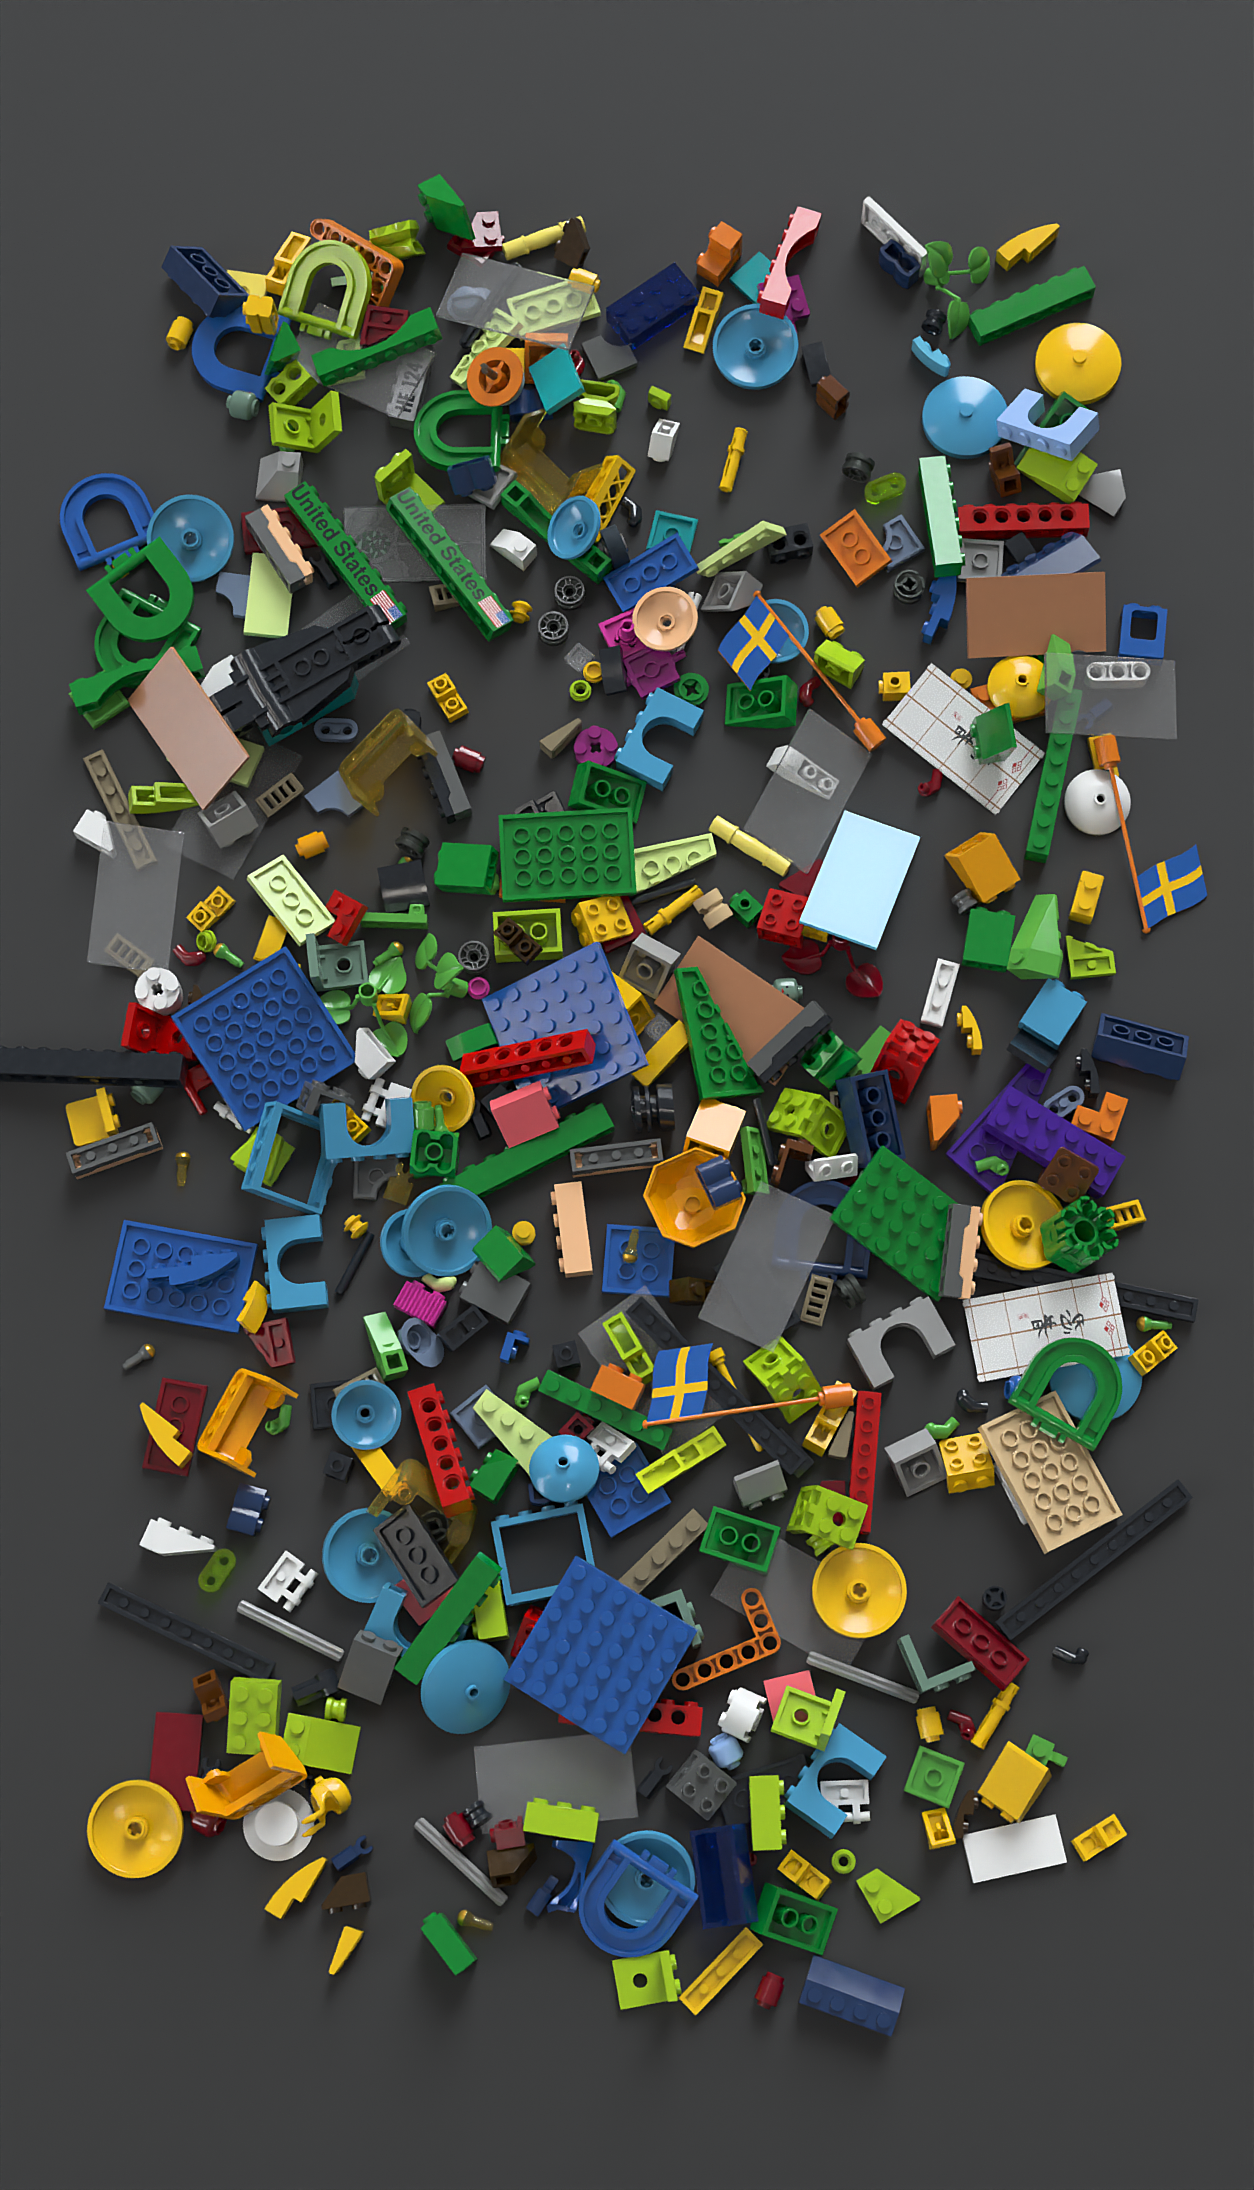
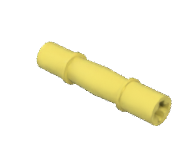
M581 216L576 217V218H578V219L581 220L582 226H583L584 231H585V233H586V227H585V224H584V221H583L582 217H581ZM566 221L559 222L556 226L537 231L526 237L522 235L520 238L503 243L502 250L506 260L529 254L530 251L558 242L563 237V227Z
M717 816L709 827L710 832L725 840L727 844H733L747 855L762 862L763 866L770 868L783 877L792 866L793 862L776 852L775 849H769L757 839L740 831L738 826H734L720 816Z

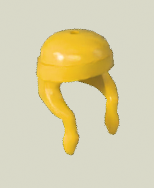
M322 1776L314 1779L315 1785L311 1788V1803L315 1813L305 1818L301 1823H312L317 1818L320 1823L309 1828L302 1834V1837L312 1836L319 1829L323 1828L326 1823V1814L329 1811L333 1810L337 1814H342L350 1807V1792L340 1779H323Z

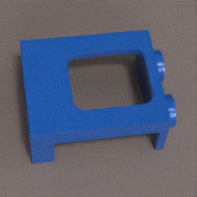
M1136 603L1123 605L1121 611L1120 643L1116 662H1143L1146 665L1160 666L1164 656L1167 609H1162V607L1155 605L1143 607ZM1131 617L1157 620L1156 639L1132 638L1130 636Z

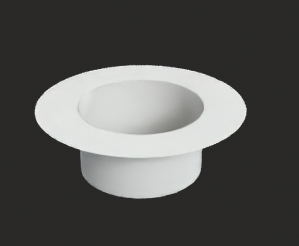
M290 1789L244 1816L243 1831L248 1845L256 1854L268 1860L283 1861L295 1857L306 1848L312 1837H302V1834L313 1827L314 1822L308 1824L301 1823L305 1818L313 1814L311 1807L300 1794Z

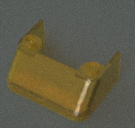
M545 408L525 414L501 453L500 464L515 471L518 475L516 481L530 491L537 501L553 516L557 508L564 501L571 497L585 494L603 466L599 463L580 470L569 479L542 452L546 445V436L538 426L547 413Z
M396 708L342 761L339 773L352 798L378 817L380 813L375 803L384 796V785L382 783L411 753L415 756H420L429 752L434 757L438 753L430 739L405 713Z
M407 1459L400 1464L366 1510L369 1514L378 1517L390 1499L398 1504L406 1505L412 1502L418 1494L445 1515L432 1472L414 1459ZM472 1503L473 1510L449 1517L453 1521L446 1532V1537L450 1544L443 1553L450 1564L453 1563L471 1536L478 1515V1510L474 1503Z

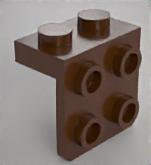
M788 1138L786 1144H781L777 1160L780 1162V1165L774 1166L771 1176L774 1190L779 1189L788 1157L802 1162L811 1161L814 1146L810 1145L811 1142L800 1138L797 1141Z
M1060 1147L1046 1169L1043 1167L1039 1173L1037 1184L1044 1190L1058 1195L1065 1202L1073 1203L1084 1196L1097 1176L1099 1168L1067 1148Z

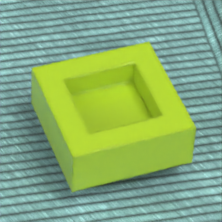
M651 386L648 392V402L657 409L662 408L667 411L671 405V394Z

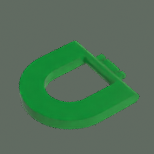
M455 390L440 394L428 401L416 417L414 423L416 447L426 462L443 471H447L451 465L489 455L494 471L498 472L500 471L501 447L509 446L510 415L502 414L503 406L489 407L478 403L471 396L469 390ZM492 415L490 447L448 446L438 438V429L445 420L453 416Z
M159 536L137 553L133 547L128 549L131 557H128L125 552L111 562L115 567L114 569L106 565L104 569L108 574L86 590L111 625L120 634L130 640L142 643L159 642L176 634L188 621L194 606V589L190 577ZM148 559L168 585L170 599L168 605L160 614L146 618L132 613L111 585Z
M124 587L118 594L128 609L135 615L141 608L156 616L168 605V602L160 597L154 603L157 599V596L151 594L147 600ZM105 616L97 628L94 641L95 653L103 671L109 672L116 670L121 665L129 666L136 664L126 660L120 654L119 643L122 634L111 625ZM187 621L181 630L167 639L159 654L167 652L170 647H174L178 651L184 646H194L202 633V628ZM138 680L125 687L137 689L143 680Z
M1070 1337L1058 1339L1043 1346L1033 1356L1011 1394L1008 1403L1034 1417L1032 1422H1030V1425L1034 1428L1037 1427L1040 1421L1041 1424L1038 1430L1055 1439L1057 1434L1060 1433L1057 1439L1058 1442L1063 1444L1066 1437L1093 1452L1120 1404L1122 1396L1121 1373L1113 1357L1099 1344L1083 1338ZM1069 1362L1080 1363L1087 1367L1093 1374L1096 1383L1094 1397L1077 1428L1036 1406L1054 1372L1060 1366Z

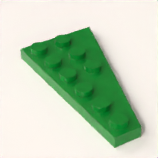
M698 967L677 968L674 970L699 1099L711 1100L761 1095L764 1093L761 1085L758 1086L753 1077V1070L745 1062L743 1051L728 1023H725L721 1017V1010L718 1004L715 1005L709 994L710 989Z

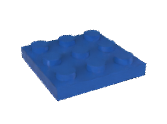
M607 1224L602 1293L669 1298V1280H672L675 1241L662 1237L657 1227ZM623 1254L633 1255L638 1259L634 1263H627L623 1260Z
M635 1442L637 1447L622 1463L615 1459L611 1462V1464L616 1466L613 1474L599 1470V1477L595 1486L586 1495L611 1538L671 1504V1500L663 1487L648 1494L635 1475L650 1465L637 1442Z

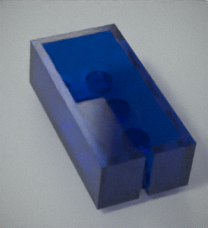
M674 262L606 308V320L617 334L620 333V338L633 351L695 309L698 305L700 293Z
M745 1823L690 1831L703 1929L759 1922Z

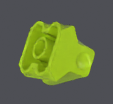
M416 220L402 221L369 230L372 244L399 260L425 254L422 245L416 239L420 230Z
M580 379L585 392L579 395L580 400L573 402V425L582 431L602 434L613 433L617 428L616 408L614 405L619 397L620 387L616 384Z
M258 1126L248 1141L230 1158L235 1161L233 1165L245 1173ZM277 1133L262 1181L267 1186H272L278 1179L279 1173L290 1160L291 1154L295 1150L293 1146L284 1141L283 1137Z

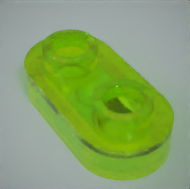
M893 472L870 481L865 487L864 496L872 504H878L896 497L904 492L906 479L902 474ZM892 484H897L898 487H897V488H893L891 485H892ZM877 492L879 495L873 496L871 493Z
M219 1549L213 1554L198 1578L199 1586L204 1591L213 1593L222 1587L236 1565L234 1553L228 1549ZM227 1557L229 1560L228 1564L221 1565V1559ZM214 1577L215 1583L208 1585V1578Z

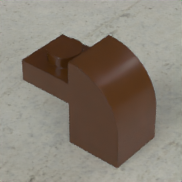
M1008 442L989 448V470L994 486L1001 498L1022 492L1020 473L1014 465L1011 444Z
M214 1669L192 1678L194 1690L201 1703L206 1723L221 1720L225 1715L229 1714V1703Z

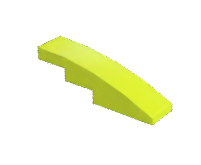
M712 1426L635 1475L646 1492L650 1494L727 1445L716 1428Z

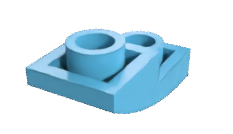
M921 336L913 339L911 350L916 357L935 373L943 377L948 376L950 368L949 358L945 354L943 355L939 349L932 352L927 341L924 342Z

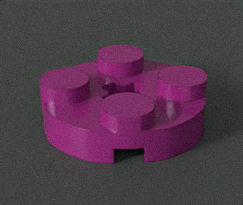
M593 725L583 730L577 736L574 744V753L579 764L589 760L609 768L615 762L614 757L618 744L610 731ZM600 745L601 752L596 751L592 753L591 746Z

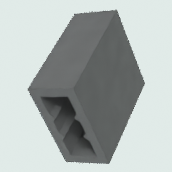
M476 1261L470 1270L471 1278L468 1282L464 1281L459 1290L461 1301L470 1306L475 1304L479 1311L510 1326L531 1288L530 1282L517 1275L498 1282L481 1261Z
M360 1630L352 1642L337 1687L381 1705L388 1694L396 1671L394 1667L399 1662L404 1647L399 1646L392 1640L377 1637L373 1632Z

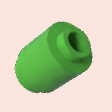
M431 1101L413 1102L414 1129L434 1130V1107H432Z

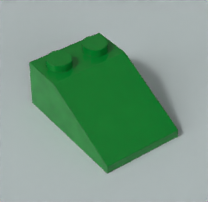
M440 174L417 185L420 192L418 199L421 205L425 206L426 211L423 213L428 223L432 222L438 230L469 240L476 239L465 204Z
M787 675L757 679L751 691L743 682L727 684L725 725L772 729L796 726L798 685Z
M1009 703L976 716L972 724H970V735L975 738L976 746H973L974 757L978 759L979 765L1006 761L1017 747Z
M588 760L577 766L568 807L577 810L632 807V823L636 824L647 781Z
M713 1506L699 1552L768 1576L782 1530L781 1527Z
M765 1882L749 1929L761 1935L823 1955L838 1909Z

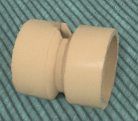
M717 888L693 902L698 913L704 914L703 921L709 930L733 915L728 904L722 903L723 897Z

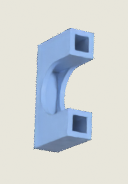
M1024 389L996 420L999 437L1072 461L1100 430L1098 413L1079 407L1060 426L1053 428L1034 426L1033 424L1045 412L1043 394Z

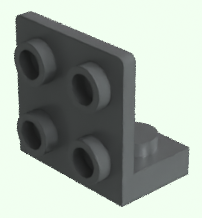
M313 1079L312 1083L304 1082L296 1107L304 1113L313 1115L314 1110L317 1111L321 1103L320 1094L354 1105L355 1101L350 1098L351 1094L347 1093V1091L337 1087H333V1090H330V1087L325 1085V1083Z
M694 1749L665 1787L682 1799L704 1819L709 1820L737 1783L706 1756Z

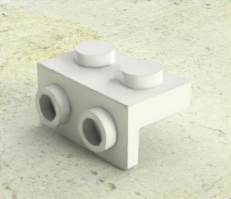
M855 1153L805 1162V1171L814 1182L857 1175L858 1156Z

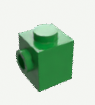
M745 889L740 894L738 892L734 894L729 900V908L733 912V916L747 929L760 918L763 906Z

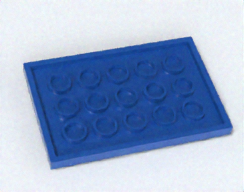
M124 1220L104 1309L239 1334L241 1324L236 1319L246 1305V1302L242 1299L250 1287L258 1244ZM233 1249L240 1256V1261L223 1274L204 1283L186 1288L172 1289L169 1281L150 1283L146 1279V1269H152L153 1265L175 1267L176 1263L181 1262L191 1265V1256H197V1253L202 1251L218 1254L220 1250Z

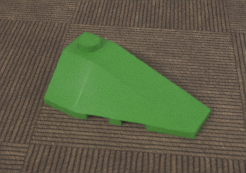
M1044 894L1035 896L1012 945L1007 970L1020 979L1059 978L1063 952L1059 944L1061 932L1058 931L1057 924L1059 920L1057 895Z

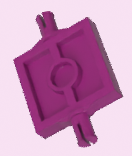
M799 275L787 277L792 291L790 304L785 315L790 319L798 334L795 322L799 319L808 318L810 311ZM764 282L758 283V292H760V290L764 291Z
M647 647L624 659L623 662L627 668L628 675L627 687L633 685L643 700L650 693L654 694L657 687L663 690L680 681L681 678L676 670V662L687 657L684 650L682 649L671 655L669 651H657Z

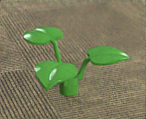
M934 241L925 245L930 268H927L924 273V282L927 285L936 286V290H940L955 299L950 302L947 313L949 338L954 339L966 329L970 311L966 302H961L960 297L942 286L948 284L950 275L970 274L972 283H982L989 274L990 258L984 247H975L970 252L968 258L970 269L948 271V266L953 260L952 247L947 242Z
M428 933L419 945L415 956V964L420 970L425 969L427 965L435 970L437 973L435 974L434 986L436 989L444 990V993H428L427 996L425 993H420L415 998L410 1009V1025L416 1034H418V1030L426 1023L431 1014L432 997L449 998L452 995L463 998L468 991V982L455 978L464 968L452 953H445L438 962L437 967L433 965L431 960L437 954V941L431 933Z
M401 957L389 959L381 966L375 967L369 975V982L363 983L359 987V994L355 995V1000L352 1004L349 995L341 990H332L320 997L337 1025H342L349 1021V1010L354 1009L359 1000L365 1006H372L381 1027L375 1030L373 1034L392 1057H399L404 1054L408 1044L405 1028L396 1021L389 1022L384 1026L376 1005L378 1001L377 993L383 991L385 994H397L404 989L407 976Z

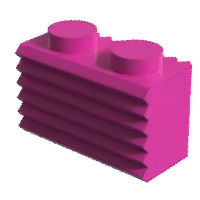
M413 1280L412 1283L406 1281L393 1304L394 1307L413 1318L421 1319L426 1325L435 1329L448 1307L445 1301L446 1297L436 1291H433L431 1294L424 1290L425 1286L418 1281Z

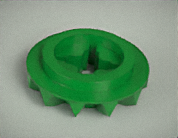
M686 673L680 676L681 680L674 685L675 696L694 706H699L706 700L709 693L707 681L696 673ZM696 684L695 692L697 694L691 693L687 697L688 690L686 688H692Z

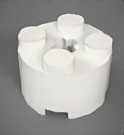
M156 967L149 968L138 978L135 986V995L140 1005L163 1016L173 1015L181 1007L183 990L176 976L169 970ZM160 990L163 991V993H162L161 995L158 993L157 996H156V993H157L158 991H160Z
M742 1687L738 1690H732L727 1701L730 1707L726 1713H722L718 1725L722 1727V1732L748 1743L751 1740V1737L748 1736L749 1732L756 1730L764 1712V1709L760 1708L761 1704H766L767 1699Z

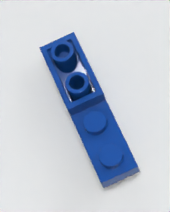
M956 576L939 577L937 581L933 580L929 592L932 593L931 601L933 604L929 614L932 617L930 621H925L921 633L924 634L923 642L931 645L939 626L947 629L956 596Z
M223 1249L218 1254L202 1251L198 1252L197 1256H191V1265H188L186 1262L176 1263L175 1267L153 1265L152 1269H146V1279L150 1283L169 1281L172 1289L186 1288L204 1283L223 1274L240 1261V1256L233 1249Z

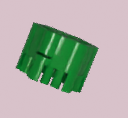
M1088 1196L1080 1197L1044 1221L1040 1226L1046 1259L1070 1273L1081 1271L1099 1260L1104 1254L1116 1248L1119 1244V1239L1110 1242L1111 1239L1117 1236L1113 1229H1109L1114 1226V1212L1110 1208L1106 1210V1207L1096 1209L1097 1205L1093 1200L1084 1204L1089 1200L1090 1197Z

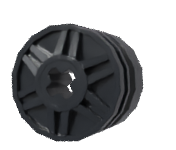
M656 1084L655 1095H651L648 1085H644V1096H639V1086H633L630 1100L632 1122L635 1125L637 1134L642 1133V1123H647L648 1133H651L653 1122H658L661 1132L674 1131L675 1115L672 1084Z

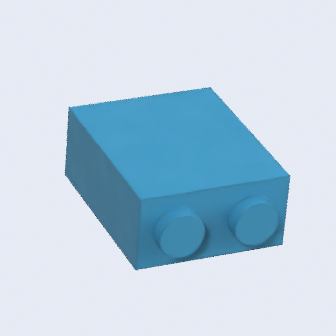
M1048 979L1020 1020L1018 1028L1026 1030L1057 1050L1085 1008L1087 1001L1084 1000L1080 993L1067 990L1065 985L1059 980Z

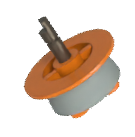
M492 347L482 351L474 358L467 372V387L471 396L478 403L485 406L508 405L519 397L524 387L525 379L522 363L518 356L507 348Z

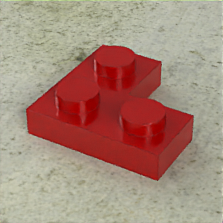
M335 889L325 907L338 917L327 936L347 946L368 907Z

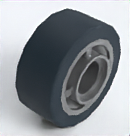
M614 524L600 530L601 543L606 555L612 559L613 567L617 569L629 563V550L617 526Z

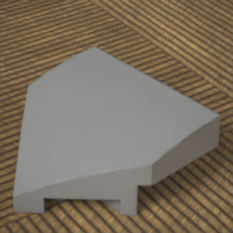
M1121 470L1091 475L1079 496L1115 517L1126 500Z

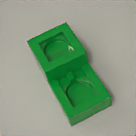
M490 1023L475 1027L445 1041L454 1062L462 1060L463 1054L486 1050L498 1044Z

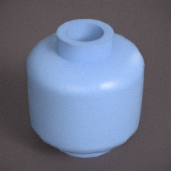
M721 1733L710 1741L711 1745L708 1751L716 1766L719 1768L727 1767L728 1770H731L740 1765L739 1760L743 1756V1750L736 1737L727 1733Z

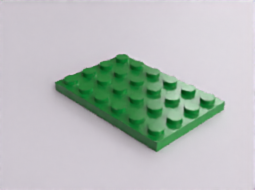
M632 807L498 815L503 903L637 895Z
M883 1145L829 1217V1220L932 1300L939 1302L941 1296H938L948 1205L958 1203ZM978 1226L977 1236H980L981 1242L983 1240V1236L981 1233V1228Z

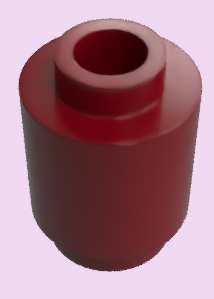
M462 745L460 749L456 747L452 760L455 761L454 766L471 773H480L486 757L482 756L481 752Z
M454 1811L444 1818L446 1823L442 1827L454 1845L457 1844L460 1849L476 1838L473 1834L475 1831L471 1828L462 1812L457 1814Z
M767 1971L766 1975L762 1976L754 1998L758 1999L757 2005L769 2010L771 2006L777 2007L785 1987L783 1985L785 1978Z

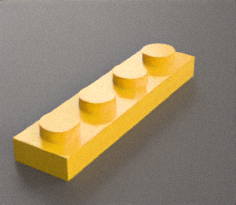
M745 1927L679 1996V1999L697 2015L763 1944Z

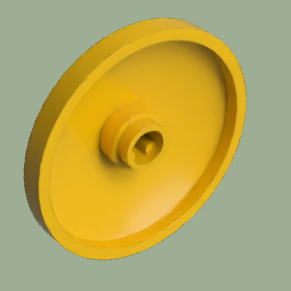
M1085 323L1065 324L1052 330L1041 341L1035 358V372L1042 388L1055 399L1064 391L1082 405L1094 403L1105 397L1117 383L1121 370V356L1114 340L1100 328Z
M1025 1180L1004 1183L992 1191L983 1203L981 1209L983 1220L980 1227L983 1239L990 1251L1000 1261L1010 1267L1020 1270L1043 1268L1051 1262L1044 1255L1040 1226L1044 1221L1062 1210L1063 1207L1051 1192L1044 1190L1039 1184Z
M855 1543L853 1550L844 1547L833 1550L819 1564L812 1582V1598L819 1617L830 1629L849 1638L864 1639L885 1632L897 1621L906 1602L907 1587L900 1566L886 1551L870 1544Z
M145 1780L125 1781L105 1791L95 1802L87 1825L88 1842L95 1858L108 1871L126 1878L146 1877L163 1869L177 1854L184 1833L183 1816L176 1800L163 1787Z

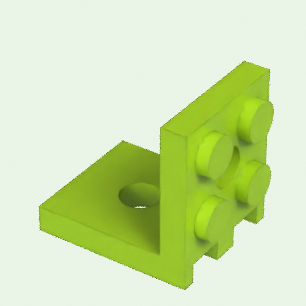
M330 391L311 409L274 402L268 406L271 440L274 446L319 453L342 432L339 393L336 391ZM288 423L295 428V431L289 429Z
M407 449L395 454L391 462L386 467H381L374 476L378 498L386 506L390 497L408 487H411L420 496L422 503L427 509L432 511L433 515L437 512L434 510L439 506L445 505V501L415 473L412 454Z
M786 1087L779 1096L767 1121L768 1130L805 1139L811 1142L810 1145L814 1146V1149L825 1158L836 1156L847 1135L842 1112L823 1096ZM828 1125L829 1130L828 1133L825 1134V1127Z
M780 1334L743 1361L746 1368L765 1386L775 1403L818 1397V1392H821V1387L805 1359ZM797 1389H801L800 1393L793 1397V1393ZM819 1401L778 1407L784 1419L790 1424L818 1404Z
M819 1485L804 1486L800 1489L786 1531L793 1534L809 1533L846 1549L853 1550L868 1505ZM837 1512L843 1516V1523L840 1526H836L833 1523V1515Z
M786 1686L771 1732L825 1751L845 1691L836 1689L833 1700L830 1702L796 1688ZM798 1711H803L807 1714L808 1719L805 1722H798L794 1714Z
M669 1950L649 1953L640 1957L612 1960L621 2010L664 2001H677V1995L682 1994L679 1979H674L673 1970L677 1969L675 1954L670 1955ZM638 1973H642L647 1977V1984L643 1988H638L633 1983V1978Z

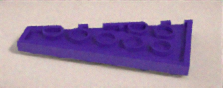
M1027 1063L1008 1085L1038 1102L1051 1069L1049 1068L1046 1073H1042ZM1000 1094L945 1154L948 1159L989 1194L1004 1184L1007 1175H998L990 1169L978 1173L975 1161L990 1156H997L1008 1163L1010 1170L1018 1151L981 1128Z

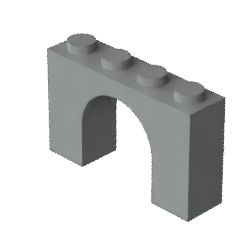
M920 1296L910 1302L911 1306L904 1310L902 1307H899L890 1312V1317L885 1320L878 1318L869 1323L870 1327L862 1331L859 1328L849 1334L850 1338L847 1339L846 1343L872 1391L894 1380V1375L881 1352V1339L891 1329L906 1327L917 1332L933 1359L954 1349L955 1343L929 1296L924 1299Z

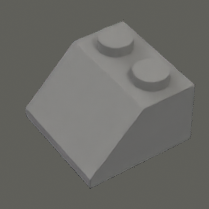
M236 791L209 805L206 810L198 812L202 822L220 848L231 846L235 840L243 835L251 834L259 826L247 804Z
M641 933L632 943L619 977L633 988L657 999L673 973L681 953Z
M926 1428L884 1448L890 1465L907 1497L946 1479V1470L937 1443Z
M778 1460L737 1475L733 1480L743 1509L749 1507V1510L756 1509L763 1505L762 1501L771 1499V1502L784 1497L783 1493L787 1492V1486Z

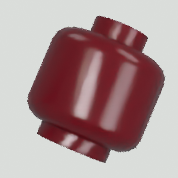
M195 1807L190 1814L192 1819L191 1827L208 1838L220 1835L227 1823L226 1818L197 1813Z

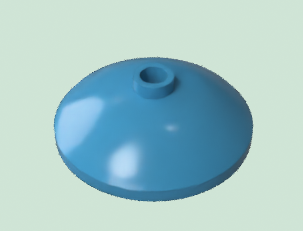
M585 496L571 497L564 501L553 514L548 528V544L556 556L565 560L575 559L587 552L594 544L599 533L601 520L598 506L593 500Z
M766 600L767 604L804 649L808 640L809 627L802 611L794 604L785 600ZM788 637L771 663L790 661L801 652Z
M404 1209L393 1214L385 1223L380 1237L381 1252L386 1263L396 1273L406 1277L424 1276L428 1273L419 1268L409 1258L403 1246L402 1223L408 1210Z
M374 1380L356 1381L346 1386L337 1395L331 1411L332 1424L339 1438L347 1445L361 1450L375 1449L386 1444L396 1434L401 1422L400 1403L393 1391L386 1385ZM362 1409H368L369 1414L367 1416H362Z
M558 1435L545 1440L536 1448L530 1460L529 1473L533 1486L543 1497L551 1501L567 1503L583 1498L593 1489L599 1477L600 1467L597 1454L589 1443L576 1436ZM566 1460L567 1464L562 1466L559 1462Z

